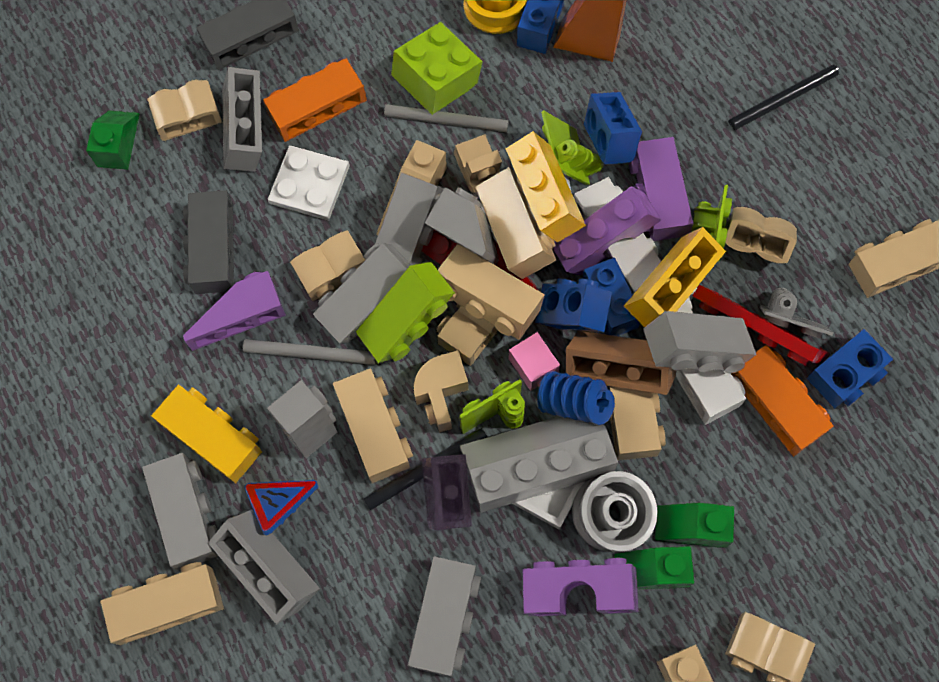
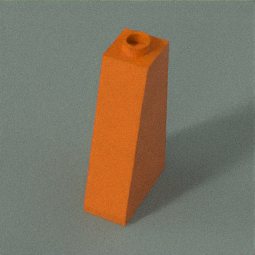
M575 0L561 21L554 48L613 62L621 34L627 0Z

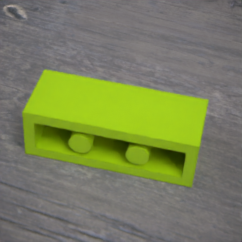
M432 262L410 265L358 328L356 333L378 363L391 359L398 361L409 353L411 343L428 331L429 327L427 325L430 321L447 309L448 305L446 303L455 292Z

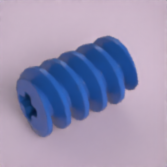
M549 371L540 382L537 404L542 413L602 425L610 419L613 413L615 398L612 391L607 390L605 382L601 379L593 380L590 377L582 378L578 375Z

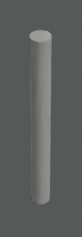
M386 104L384 108V117L507 133L509 120L442 111L431 115L426 109Z
M245 339L243 343V352L368 365L376 364V359L370 351Z

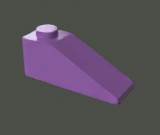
M254 272L247 275L244 280L236 282L183 335L185 342L192 351L286 316L269 272Z

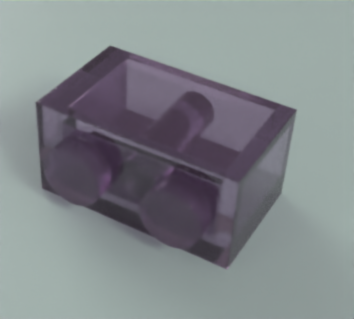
M466 454L422 458L428 528L444 530L472 527Z

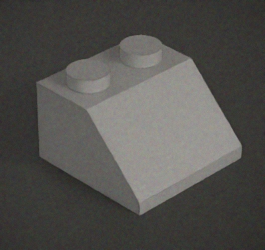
M445 187L424 223L441 235L496 266L499 258L486 213L480 209L482 203L459 187L455 192Z

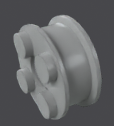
M613 471L589 479L580 487L574 498L572 516L577 532L590 546L606 552L628 551L642 545L652 534L657 521V505L652 491L643 480L628 472ZM612 502L616 503L621 511L620 518L617 521H614L609 515V507Z

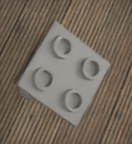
M786 288L775 289L768 306L760 304V309L770 323L787 328L790 322L798 325L797 328L801 329L802 333L816 338H821L823 333L833 336V332L826 325L794 315L797 299Z

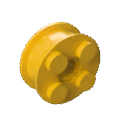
M464 0L463 4L465 15L474 27L486 33L502 34L518 27L528 0Z

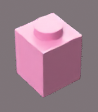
M538 332L509 349L508 359L530 391L540 387V382L547 372L556 371L559 373V362Z

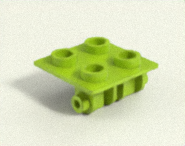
M543 110L541 112L544 122L542 130L548 143L551 145L562 172L585 185H589L588 176L601 171L604 166L600 156L580 145L576 128Z
M728 185L724 186L718 208L711 207L709 202H699L698 206L694 208L693 227L691 229L693 232L704 227L723 248L725 247L728 231L725 228L726 221L729 218L732 198H726Z
M519 379L512 384L510 381H506L497 386L492 391L493 395L484 401L476 399L467 404L462 409L464 413L459 415L462 434L496 414L500 416L508 428L516 429L520 427L523 423L525 401L521 396L522 381Z

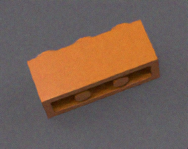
M347 58L339 62H332L323 70L311 76H304L297 83L283 90H276L269 97L263 99L267 113L284 142L367 101L364 85Z
M765 345L756 352V356L744 363L745 367L731 373L733 377L736 376L742 382L745 388L744 396L794 457L826 434L834 425L830 422L831 419L828 412L821 405H816L810 398L805 384L799 378H794L787 370L783 357L778 352L772 351L768 345Z

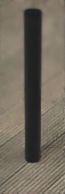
M833 64L729 119L728 123L735 131L838 76L839 70Z
M482 428L478 429L365 497L364 501L370 511L462 456L460 445L488 438Z

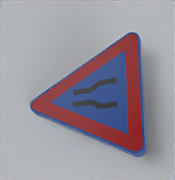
M305 480L246 484L244 487L263 534H271L280 524L284 523L288 516L295 513L296 509L318 488L317 481Z

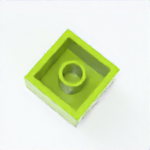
M439 22L394 50L391 76L433 115L468 92L478 83L482 60L442 22Z

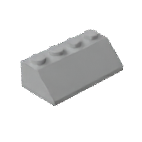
M560 416L460 445L480 513L585 482L605 473L615 471L618 464L604 424L596 425L592 422L586 423L581 420Z

